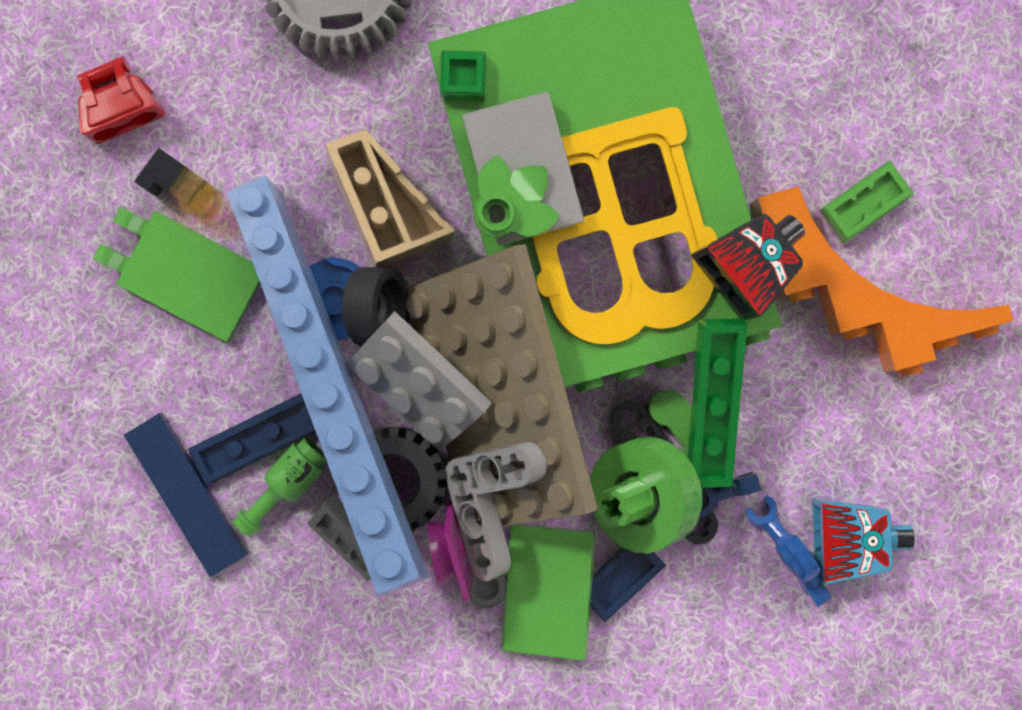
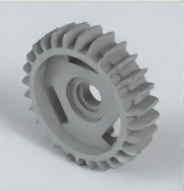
M264 0L270 2L265 6V9L270 17H276L274 25L280 32L286 30L285 36L290 43L293 44L300 38L299 46L304 52H308L312 45L315 44L314 50L320 58H323L328 47L331 49L335 60L340 59L341 48H346L351 58L355 59L356 46L362 45L363 49L368 54H371V44L369 41L373 38L382 46H385L386 42L382 31L387 29L391 33L397 34L398 30L392 19L397 18L405 21L407 15L400 5H412V0ZM356 16L363 17V22L349 28L334 30L322 28V21Z

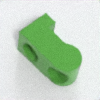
M671 389L659 390L650 396L646 409L656 424L664 426L681 446L680 450L688 458L692 407L677 391Z

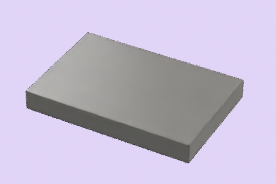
M549 91L462 115L478 175L481 168L497 155L505 161L510 172L525 166L537 165L547 168V188L541 202L556 210L559 214V219L549 230L542 234L584 223L583 213ZM492 208L488 212L493 223H500L505 218V213L501 208ZM511 232L504 237L496 238L497 246H501L529 237Z

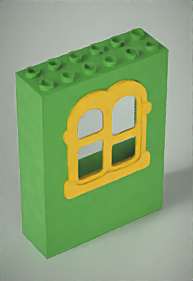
M579 0L427 42L439 88L441 79V50L486 52L485 100L443 99L473 210L481 197L477 185L478 173L463 123V114L549 91L569 166L584 163L591 169L601 207L597 213L584 216V223L497 246L496 238L489 237L479 230L486 257L512 246L526 244L564 387L575 385L576 392H582L603 386L602 377L614 373L618 381L646 374L644 365L655 362L657 369L688 362L686 353L696 352L699 319L739 318L693 258V270L685 286L674 293H659L651 290L644 284L633 254L634 246L640 242L673 233H681L686 238L691 255L699 248L751 220L689 0ZM655 144L661 150L677 209L670 216L631 226L624 221L609 169L608 159L616 153ZM604 231L609 234L622 278V292L619 300L612 308L600 313H590L580 309L573 303L569 295L557 253V246L562 241ZM775 301L760 317L745 321L748 324L746 345L771 339L769 330L782 327Z

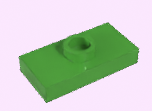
M888 161L819 209V212L843 244L909 199L914 193L893 163Z

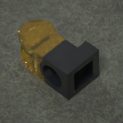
M159 147L134 181L147 192L157 197L165 189L178 199L180 207L186 213L198 219L208 220L213 218L222 207L221 194L214 186Z

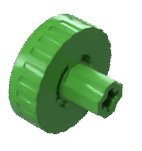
M639 437L610 448L595 463L590 475V482L598 510L593 511L594 516L604 533L614 543L619 544L620 547L635 553L648 554L654 551L658 552L686 537L697 524L702 509L700 480L687 456L670 442L656 437ZM655 486L659 494L660 507L656 514L652 515L657 506V494L654 489Z

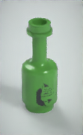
M306 437L300 443L294 442L265 474V481L268 484V489L248 511L240 509L237 512V516L233 520L235 526L243 534L252 537L256 532L262 530L260 521L280 500L296 502L325 471L324 465L327 463L323 450Z

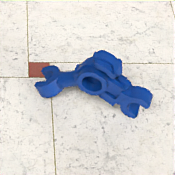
M767 495L763 499L770 510L769 513L764 517H758L749 507L745 510L748 521L753 527L764 529L775 542V550L789 571L797 577L806 595H810L818 608L832 599L828 590L819 579L818 573L821 569L800 538L795 534L792 536L781 524L778 518L777 504L773 498Z

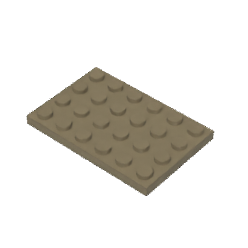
M526 244L509 247L409 287L406 307L413 329L492 402L482 416L445 446L449 462L469 454L522 442H533L538 445L546 458V473L542 479L522 487L493 492L502 526L586 515L598 510ZM491 460L490 468L492 474L495 477V479L498 480L499 475L495 463ZM523 461L514 462L516 470L525 467ZM474 508L477 523L482 527L479 512Z

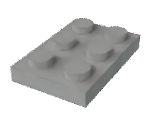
M395 311L346 362V365L363 382L370 386L394 411L398 412L424 439L429 441L439 451L482 416L492 404L483 393Z

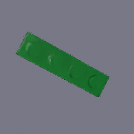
M742 318L698 320L688 459L697 472L701 488L732 487L748 327V324Z

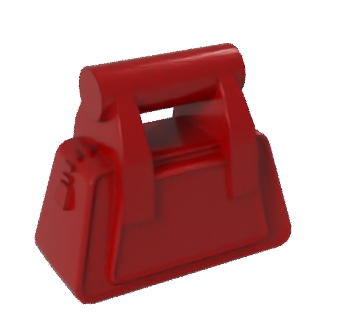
M124 56L77 75L83 94L78 99L80 132L95 144H101L164 117L166 113L153 95L154 92L141 78L129 73L131 70ZM114 78L117 79V81L110 83L106 86H103L99 89L97 87L98 85L105 83L109 80H112Z

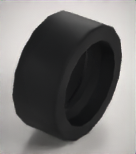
M357 268L349 276L344 288L342 311L347 334L353 343L362 346L394 311L409 323V313L406 307L408 298L407 284L402 274L395 268Z

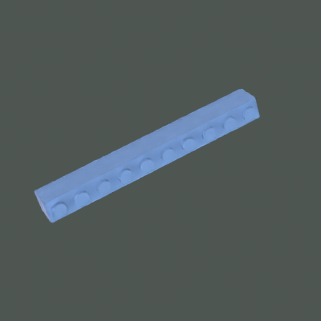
M264 175L227 191L229 201L376 594L390 595L430 578L351 372L346 365V359L280 190Z

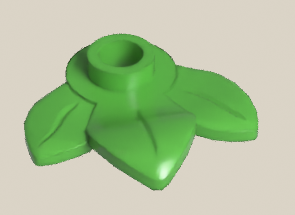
M497 155L490 159L481 168L477 179L481 197L477 201L473 213L477 228L483 234L493 238L504 237L511 232L530 238L549 230L559 219V214L552 207L541 202L547 188V168L537 165L525 166L510 172L508 165L500 156ZM497 207L504 211L505 218L502 222L493 223L488 219V212L492 208Z

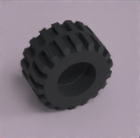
M387 427L374 431L383 458L390 455L403 456L414 464L419 473L420 484L416 495L410 501L401 504L411 531L414 532L415 529L420 526L423 527L431 520L446 497L448 486L445 473L446 459L442 457L438 449L424 439L420 433L413 431L412 428Z

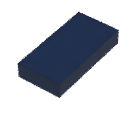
M621 548L593 574L591 608L606 622L653 579L666 564L655 552L648 554L635 553Z

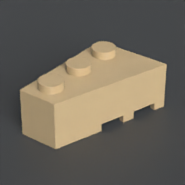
M366 129L325 144L327 162L372 267L389 266L452 239L455 233L452 226L447 221L445 222L428 203L429 200L420 190L417 191L402 174L400 167Z

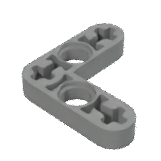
M522 442L469 454L451 460L446 466V482L468 561L473 573L482 581H489L506 574L511 565L510 553L493 492L531 484L542 479L546 473V458L539 446L533 442ZM491 460L495 463L499 475L498 480L495 479V477L492 474L490 468ZM523 461L525 467L516 470L514 462ZM474 508L479 512L482 527L477 523Z

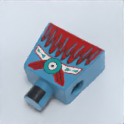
M812 498L814 559L821 569L818 576L823 583H835L889 572L893 567L892 551L912 550L914 548L915 538L912 526L891 525V514L887 509L877 506Z

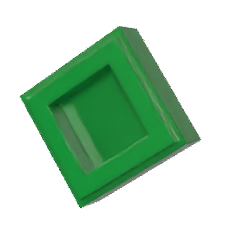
M441 50V98L485 100L486 52Z

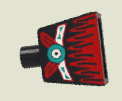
M764 213L699 248L691 256L736 315L746 321L764 314L802 268L803 259L794 249L793 245L805 236V229L801 222L792 215H787L775 224L771 217Z

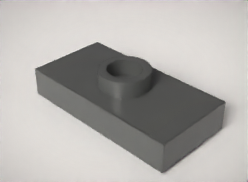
M333 494L322 504L307 524L368 581L370 575L343 503Z

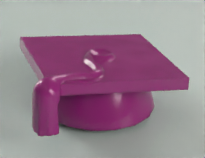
M449 500L445 524L428 522L427 525L431 558L438 585L441 587L457 578L463 600L469 601L471 597L472 569L468 561L452 500Z

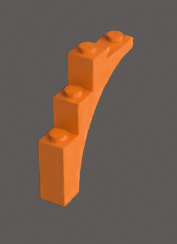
M799 186L758 197L750 203L754 218L765 213L777 224L787 215H792L801 222L805 229V236L793 245L794 249L803 259V266L777 298L789 295L791 303L816 296L814 288L817 287L830 335L843 333L844 339L848 340L870 334L868 328L870 325L884 372L897 371L898 377L923 372V363L937 360L934 350L960 344L958 336L971 332L974 339L1000 333L998 325L1014 321L1009 304L978 310L940 309L909 302L878 288L855 272L829 246L811 218Z

